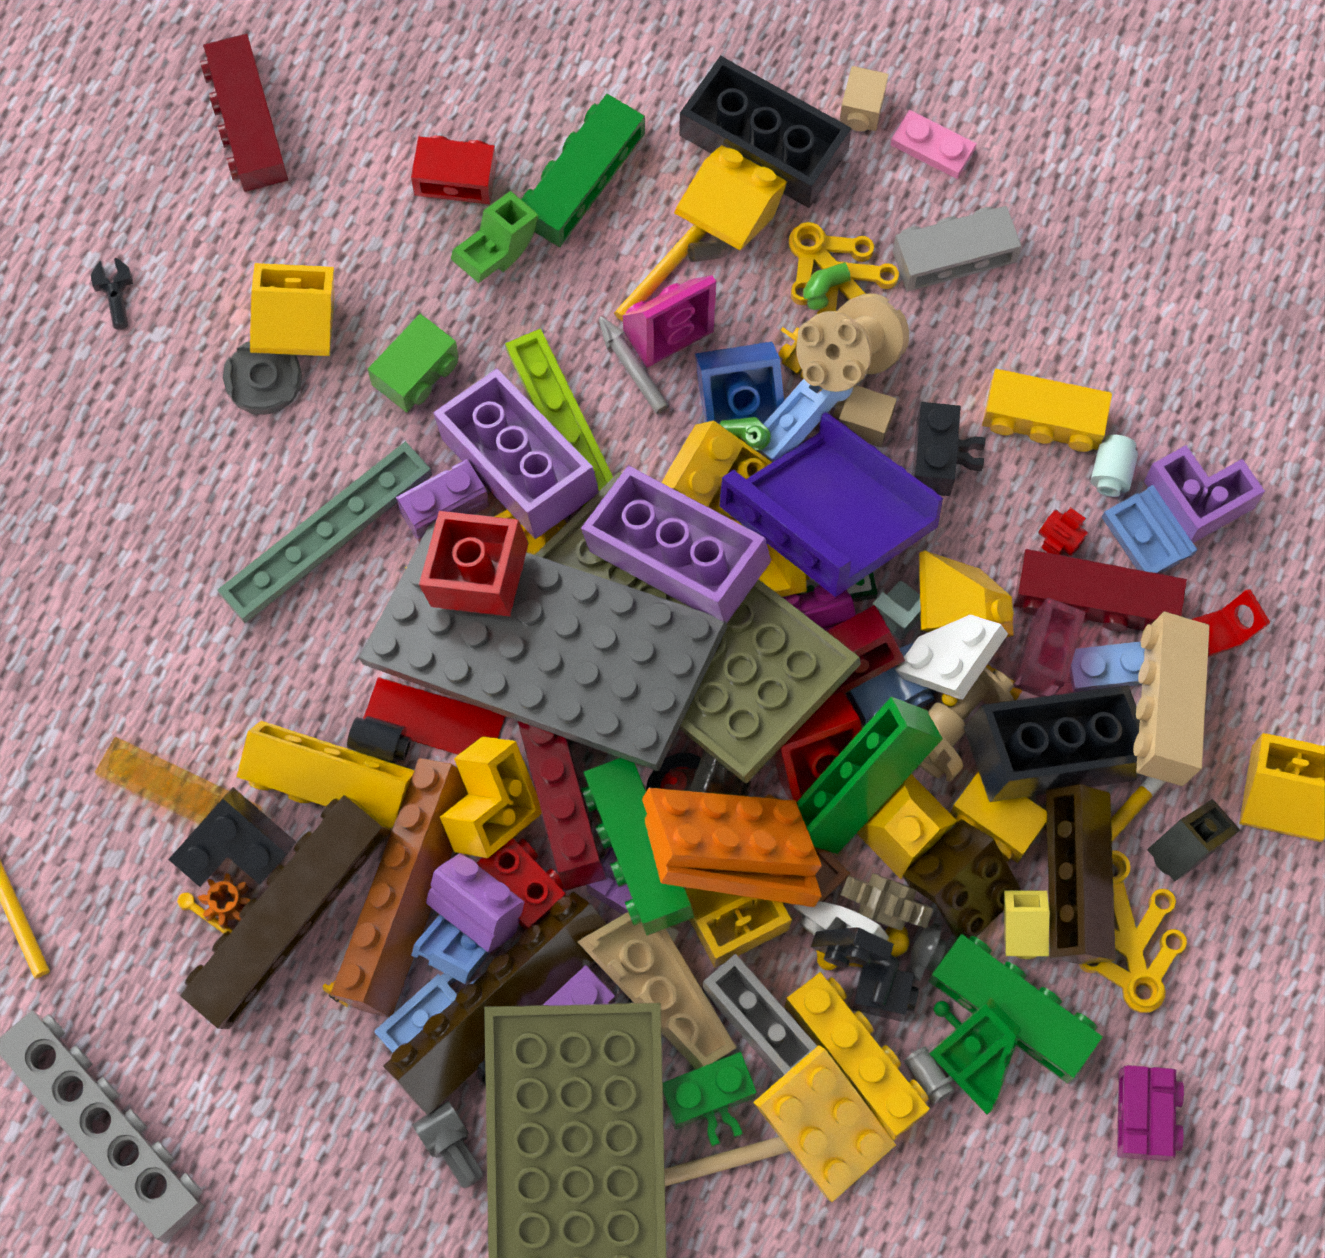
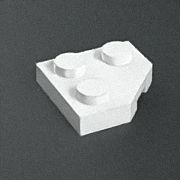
M968 615L919 636L904 656L905 661L900 663L895 670L904 680L963 700L1008 633L999 623Z

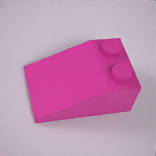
M713 275L690 279L680 285L678 283L666 287L658 297L647 303L641 301L634 304L623 315V331L646 368L714 332L715 278Z

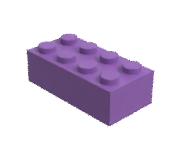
M495 369L433 412L442 440L461 461L467 459L481 482L519 520L520 524L534 539L587 503L599 492L593 466L498 369Z
M629 465L581 527L591 553L689 607L708 613L723 622L726 621V623L771 562L765 537Z

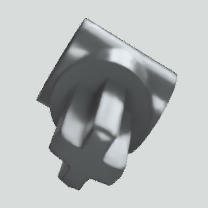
M449 1101L434 1109L429 1115H425L411 1124L432 1158L443 1157L462 1188L474 1185L484 1176L482 1169L464 1142L468 1138L469 1132Z

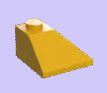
M925 550L919 552L922 631L931 632L968 615H973L1001 624L1008 633L1006 638L1014 636V611L1011 595L980 568Z
M911 774L857 834L902 880L904 879L902 875L952 828L957 820Z

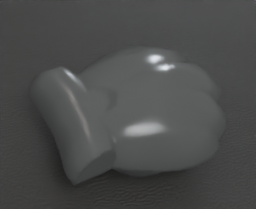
M932 924L924 928L915 939L911 950L910 964L906 967V972L914 973L913 979L921 981L925 969L933 972L943 958L946 941L940 938L941 929L939 924Z

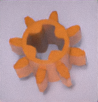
M226 873L224 881L215 883L213 880L208 879L207 882L210 888L207 895L202 894L198 896L201 903L209 905V908L202 914L204 918L210 921L217 916L222 929H226L228 921L236 919L240 922L242 919L239 918V914L250 901V899L242 897L249 889L247 884L241 882L235 887L233 879L228 873ZM226 893H229L234 902H227L225 909H222L217 901L224 900Z

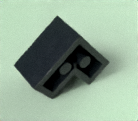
M232 787L168 860L201 887L228 857L260 885L285 858L296 841Z

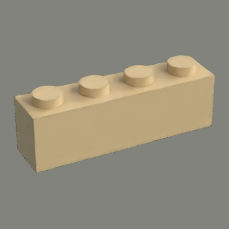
M1163 612L1152 625L1148 624L1143 631L1141 647L1145 649L1144 662L1138 675V681L1142 684V695L1136 708V718L1140 720L1139 734L1136 737L1133 748L1134 755L1137 756L1136 773L1184 786L1202 769L1209 642L1208 624Z

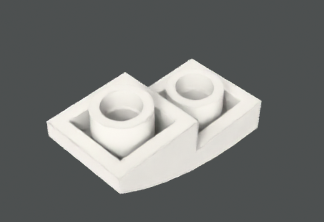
M819 901L815 907L794 905L796 911L803 917L800 925L813 935H815L816 931L860 927L885 940L889 938L880 925L850 909Z

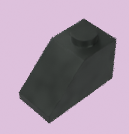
M1211 799L1180 819L1147 850L1154 857L1156 866L1175 882L1225 844L1240 829L1220 806Z

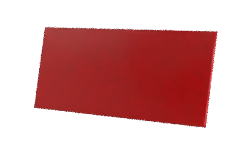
M380 677L376 680L363 717L365 719L367 716L405 726L406 736L411 737V741L457 755L481 737L498 739L505 718L504 715L475 705Z

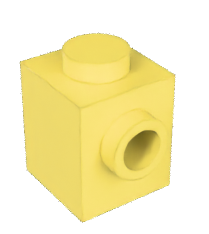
M1004 891V941L1006 956H1016L1020 959L1049 956L1050 911L1047 891Z

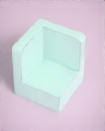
M899 581L887 595L882 592L872 604V606L875 605L890 632L900 641L921 619L920 594L903 581Z

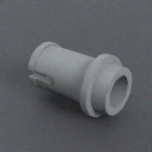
M926 1046L916 1050L904 1060L905 1065L909 1067L933 1105L946 1099L955 1091L951 1086L952 1078L945 1077L929 1054Z

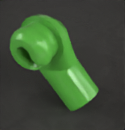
M845 262L816 271L811 275L803 290V297L807 299L809 309L818 310L826 307L829 302L826 297L829 288L851 281L850 272Z
M757 417L721 420L720 422L722 427L736 437L742 438L746 444L755 450H762L770 443V430Z

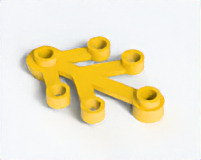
M805 222L795 227L789 236V248L799 258L796 281L791 287V299L798 305H807V299L797 295L795 291L799 288H805L812 274L813 262L821 269L844 263L836 261L829 252L850 253L856 261H868L873 255V241L866 236H858L856 238L826 236L824 230L812 222ZM811 239L815 245L810 247L801 244V241ZM861 244L866 245L869 251L859 253L855 247ZM845 262L850 272L851 281L830 287L826 293L829 301L828 305L820 309L817 314L836 311L838 288L848 300L866 294L854 280L876 282L882 289L895 287L899 278L897 267L890 263L875 266ZM890 272L894 278L886 281L880 277V274Z
M1112 850L1113 864L1118 869V875L1113 877L1114 916L1118 930L1115 929V950L1125 956L1129 972L1111 961L1099 962L1095 967L1087 964H1079V966L1087 973L1097 972L1122 988L1123 999L1132 1010L1139 1013H1150L1162 1005L1166 991L1161 979L1175 956L1185 950L1187 939L1177 929L1166 931L1159 941L1161 950L1147 969L1142 951L1163 917L1174 909L1176 899L1174 894L1167 889L1154 891L1148 901L1149 908L1136 928L1124 880L1130 873V862L1122 852ZM1156 896H1165L1169 900V907L1167 909L1157 907L1155 904ZM1168 936L1177 937L1180 941V948L1177 950L1170 949L1166 944V938ZM1139 985L1147 986L1151 993L1150 998L1146 1000L1139 998L1136 994V987Z

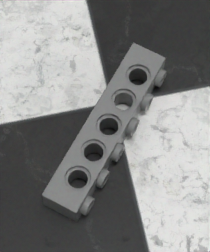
M31 1010L0 1037V1056L154 1237L166 1243L205 1207L197 1198L203 1191L187 1173L181 1178L169 1166L175 1161L174 1157L159 1141L153 1145L150 1144L142 1134L147 1129V1126L131 1108L126 1113L119 1108L114 1101L120 1095L104 1077L98 1081L94 1079L87 1070L93 1065L88 1057L76 1045L69 1050L60 1039L66 1032L50 1014L42 1018ZM54 1049L56 1052L54 1064L48 1069L40 1070L38 1066L40 1055L46 1050ZM74 1081H82L84 1086L82 1095L75 1101L67 1102L65 1091L68 1085ZM108 1112L111 1116L109 1128L103 1133L95 1134L92 1129L93 1120L100 1113ZM136 1144L139 1149L137 1160L130 1166H122L119 1159L121 1151L127 1145ZM164 1176L167 1182L165 1193L157 1199H150L147 1194L149 1182L155 1177Z

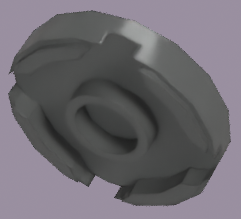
M249 341L239 346L237 352L227 359L224 365L223 382L228 397L238 408L251 414L267 415L281 411L294 401L301 389L303 374L296 355L250 353Z

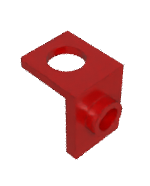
M1251 589L1245 590L1221 610L1191 619L1209 625L1208 657L1242 646L1270 624L1268 617ZM1241 605L1249 607L1253 613L1254 622L1250 628L1244 626L1239 620L1238 611Z

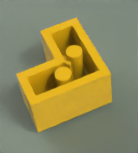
M481 737L454 758L468 795L441 815L440 819L454 852L489 858L539 817L542 811L517 742Z

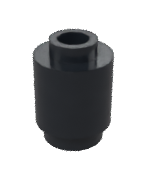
M367 716L365 719L356 717L352 723L347 740L348 749L396 764L398 760L404 761L411 745V737L406 736L405 726Z

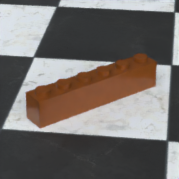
M419 758L330 995L360 1011L388 1018L394 1013L414 958L411 956L414 944L422 936L432 909L426 904L429 890L432 888L430 885L433 873L439 866L450 860L453 852L440 816L468 795L460 772L453 764Z

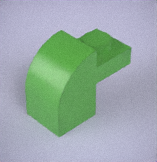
M509 191L483 211L480 230L452 250L451 260L478 283L497 269L504 272L521 256L531 241L536 228L538 214L514 193Z

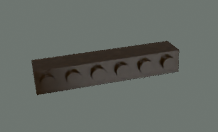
M343 795L340 800L335 798L325 807L320 816L323 821L313 833L308 831L298 840L293 849L296 854L286 866L283 864L278 866L271 873L266 882L269 886L259 899L253 898L245 905L239 914V918L242 920L232 932L227 931L222 934L213 945L212 951L214 954L204 966L202 964L198 965L186 978L184 984L187 987L180 996L217 1029H230L392 831L353 798Z
M574 891L570 895L561 898L553 905L551 912L537 925L531 926L522 933L519 941L509 951L496 957L489 964L487 971L473 984L463 987L448 1007L441 1013L429 1018L423 1030L411 1041L399 1046L393 1052L391 1059L383 1067L408 1096L429 1115L477 1070L478 1065L485 1060L484 1007L543 1005L585 965L588 967L595 961L578 941L605 926L606 922L591 903Z

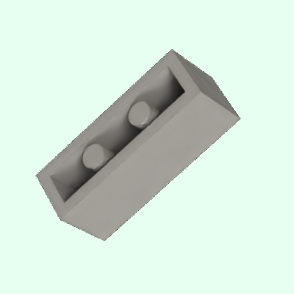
M1007 206L995 209L993 207H984L977 210L973 215L961 218L955 216L947 217L935 225L924 228L919 226L909 227L895 236L892 252L908 292L1017 263L1021 243Z
M734 954L703 981L702 990L779 1079L817 1047L737 954Z

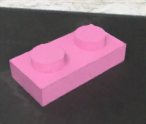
M909 110L893 135L890 145L958 179L975 151L977 143Z

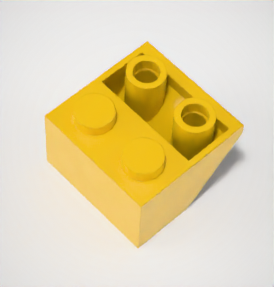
M254 264L251 289L250 353L330 356L335 302L334 267Z
M713 420L694 426L661 483L742 525L719 506L722 477L735 470L747 479L772 462Z
M1262 733L1251 748L1239 824L1322 842L1325 837V746Z
M685 888L694 914V918L689 919L714 968L724 964L734 954L740 956L790 929L792 919L782 902Z

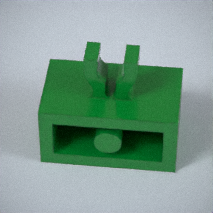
M741 1052L662 1083L663 1100L675 1130L705 1118L708 1122L707 1137L712 1148L720 1144L715 1133L718 1124L714 1114L719 1113L723 1124L731 1128L734 1139L743 1135L738 1121L728 1113V1109L754 1099L757 1091Z

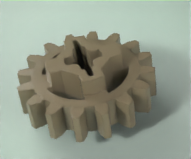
M872 873L869 882L847 876L841 895L845 896V898L861 904L858 913L898 930H903L905 922L927 928L934 908L914 900L917 892L914 888Z

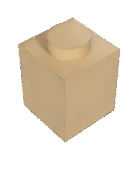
M851 66L839 121L855 131H866L867 129L876 131L889 74Z
M855 385L852 393L846 400L837 402L833 417L838 419L840 423L845 424L851 431L869 444L882 447L894 414L897 398Z

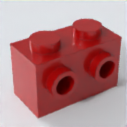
M434 135L430 138L418 136L411 174L414 196L490 205L497 167L495 145H488L480 140H470L468 142L455 141L439 135Z
M512 838L489 858L482 857L476 863L497 881L505 884L511 892L525 902L521 916L518 919H520L519 925L524 930H527L531 926L537 925L551 912L553 905L561 898L566 897V893L563 891L564 886L559 875L551 868L545 872L535 862L539 857L535 850L523 838L518 842Z

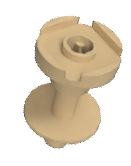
M863 294L848 300L837 312L827 311L812 317L808 322L800 326L796 346L797 358L803 370L805 381L812 386H819L828 391L839 392L853 388L864 379L866 374H877L891 368L896 364L900 356L905 353L909 343V327L904 314L900 309L895 310L888 303L890 300L882 295Z
M985 667L963 700L958 699L957 703L950 707L941 703H935L928 713L943 740L919 766L928 774L938 779L943 773H946V781H952L963 768V762L953 746L965 733L963 727L966 724L964 720L981 700L986 704L1014 701L1010 694L1011 689L1014 687L1012 681L1002 672L995 670L992 673Z

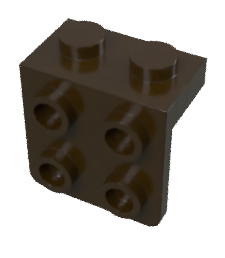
M962 819L902 875L909 887L914 888L918 893L936 904L956 940L961 934L968 939L971 936L977 937L1004 911V891L1021 890L995 840Z

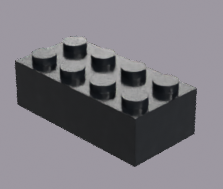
M721 55L681 110L679 121V136L711 154L721 145L737 150L746 159L761 167L771 169L777 176L788 181L783 194L807 208L811 207L849 151L852 128Z
M1129 685L982 705L963 728L989 803L1044 795L1046 790L1080 784L1097 787L1137 780L1141 774L1136 773L1137 756L1134 755L1133 748L1136 737L1139 734L1140 720L1136 718L1137 706Z

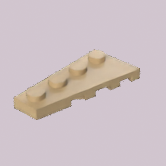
M627 912L578 941L583 949L634 1003H661V1033L695 1069L711 1064L737 1048L666 929L646 936L642 923L633 926Z

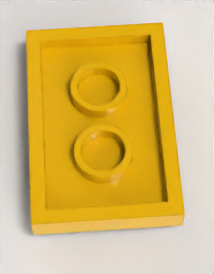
M819 1045L753 1102L821 1193L831 1202L837 1199L896 1146L895 1142L826 1049Z

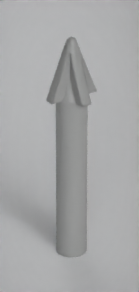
M600 316L599 323L606 348L611 347L655 413L659 414L666 410L669 404L624 340L623 334L625 332Z

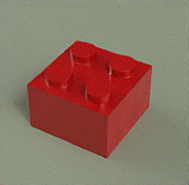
M439 511L419 586L429 605L434 608L510 617L529 544L519 520Z
M843 692L830 696L773 755L781 786L789 800L797 802L862 730L860 718Z

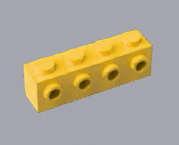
M260 721L247 732L236 777L249 781L248 784L251 787L259 790L268 791L274 789L286 793L289 799L299 803L314 802L327 806L333 799L338 798L340 800L343 795H346L356 800L388 828H393L414 770Z
M819 972L788 996L784 1007L817 1046L819 1045L826 1049L894 1141L927 1114L930 1108L925 1102L929 1098L917 1081L912 1079L908 1082L898 1070L901 1062L895 1053L887 1045L881 1048L870 1035L874 1032V1029L868 1019L860 1011L853 1013L843 1000L847 998V995L840 984L833 977L827 980Z

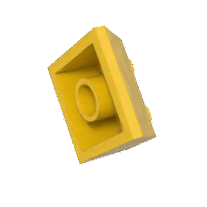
M721 145L704 160L678 203L674 214L741 251L773 219L788 181L777 176L771 169L761 167L746 159L737 150Z

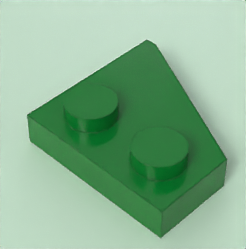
M990 998L937 1044L929 1054L988 1115L997 1104L1021 1028Z

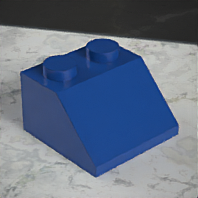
M773 342L695 353L698 386L705 422L714 420L720 425L721 420L757 417L764 424L783 403L784 393L780 357Z

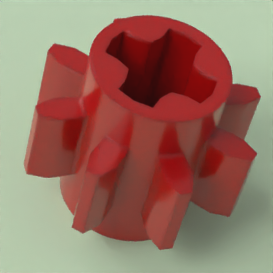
M1071 507L1064 514L1055 509L1038 532L1039 535L1045 538L1041 548L1047 553L1060 555L1064 552L1072 557L1089 534V532L1082 528L1086 518Z

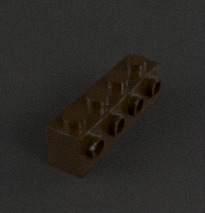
M1082 784L1046 790L1050 958L1075 964L1116 961L1110 793Z

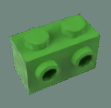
M420 313L370 365L368 373L371 385L407 413L415 404L420 405L428 398L432 385L441 376L446 377L454 370L459 358L456 341Z

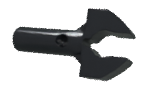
M114 258L117 274L113 279V283H110L109 279L105 278L104 266L99 261L91 273L92 286L95 292L102 290L107 294L113 328L123 330L128 327V320L122 291L126 285L133 284L131 271L125 263Z

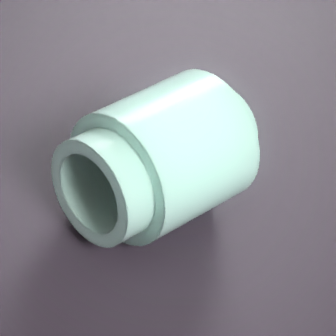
M1108 435L1104 443L1099 445L1090 480L1091 484L1097 488V492L1108 497H1118L1120 493H1126L1130 490L1138 458V452L1135 450L1137 444L1134 440L1122 435Z

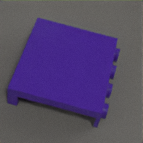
M825 412L821 415L820 431L818 434L747 479L735 470L723 476L719 506L746 528L765 537L766 543L829 593L837 597L938 528L943 498L932 488L927 487L908 473L902 466L897 465L878 451L875 446L851 431L845 424L840 423Z

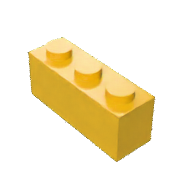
M995 368L989 387L982 426L990 427L992 432L999 435H1011L1013 433L1028 435L1032 441L1047 444L1052 441L1066 443L1071 449L1080 452H1087L1092 449L1098 450L1105 435L1112 393Z

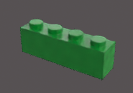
M606 94L599 104L594 103L589 108L582 127L577 133L575 131L570 133L564 142L563 152L556 161L551 160L548 162L542 172L539 184L534 190L528 189L521 199L538 214L534 231L536 234L558 247L562 246L645 135V115L609 94Z
M890 697L796 802L814 847L838 854L943 740L927 710Z
M618 758L584 771L588 786L581 788L589 812L594 810L599 812L602 823L595 827L604 850L610 847L613 848L617 861L610 863L617 885L618 887L627 885L632 899L625 901V905L633 926L642 923L646 936L694 918L692 906L685 888L660 882L644 820L647 812L642 798L646 790L635 763Z
M961 934L935 969L928 982L971 1014L988 999L992 998L1021 1028L1016 1047L1067 1084L1071 1082L1103 1038L1102 1035L1096 1032L1097 1025L1081 1013L1076 1012L1073 1015L1060 1006L1062 1000L1049 989L1041 987L1038 990L1025 980L1027 977L1025 972L1013 963L1006 961L1003 964L991 956V948L982 940L974 936L968 939Z

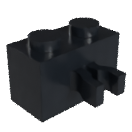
M921 402L916 420L912 476L927 487L932 488L938 495L951 496L956 477V465H963L965 468L973 471H982L984 458H974L968 451L972 449L983 451L986 437L974 436L966 440L959 439L961 405Z

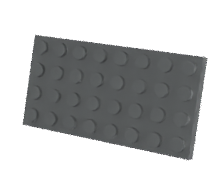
M436 522L429 524L359 656L362 664L659 771L728 627L726 621L723 622L708 613L527 552L510 617L434 608L429 605L419 586Z

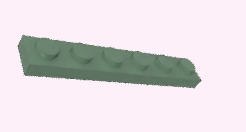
M405 441L217 589L219 595L244 624L247 623L397 503V496L428 479L432 475L431 468Z

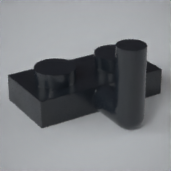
M860 927L816 931L811 948L824 953V960L828 963L845 968L849 966V963L864 966L872 964L880 968L869 1002L876 1006L886 1007L899 967L898 959L891 955L894 944Z

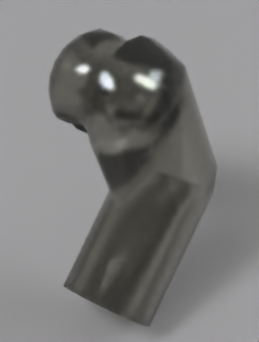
M712 235L709 241L689 243L688 256L691 262L723 258L730 250L731 245Z

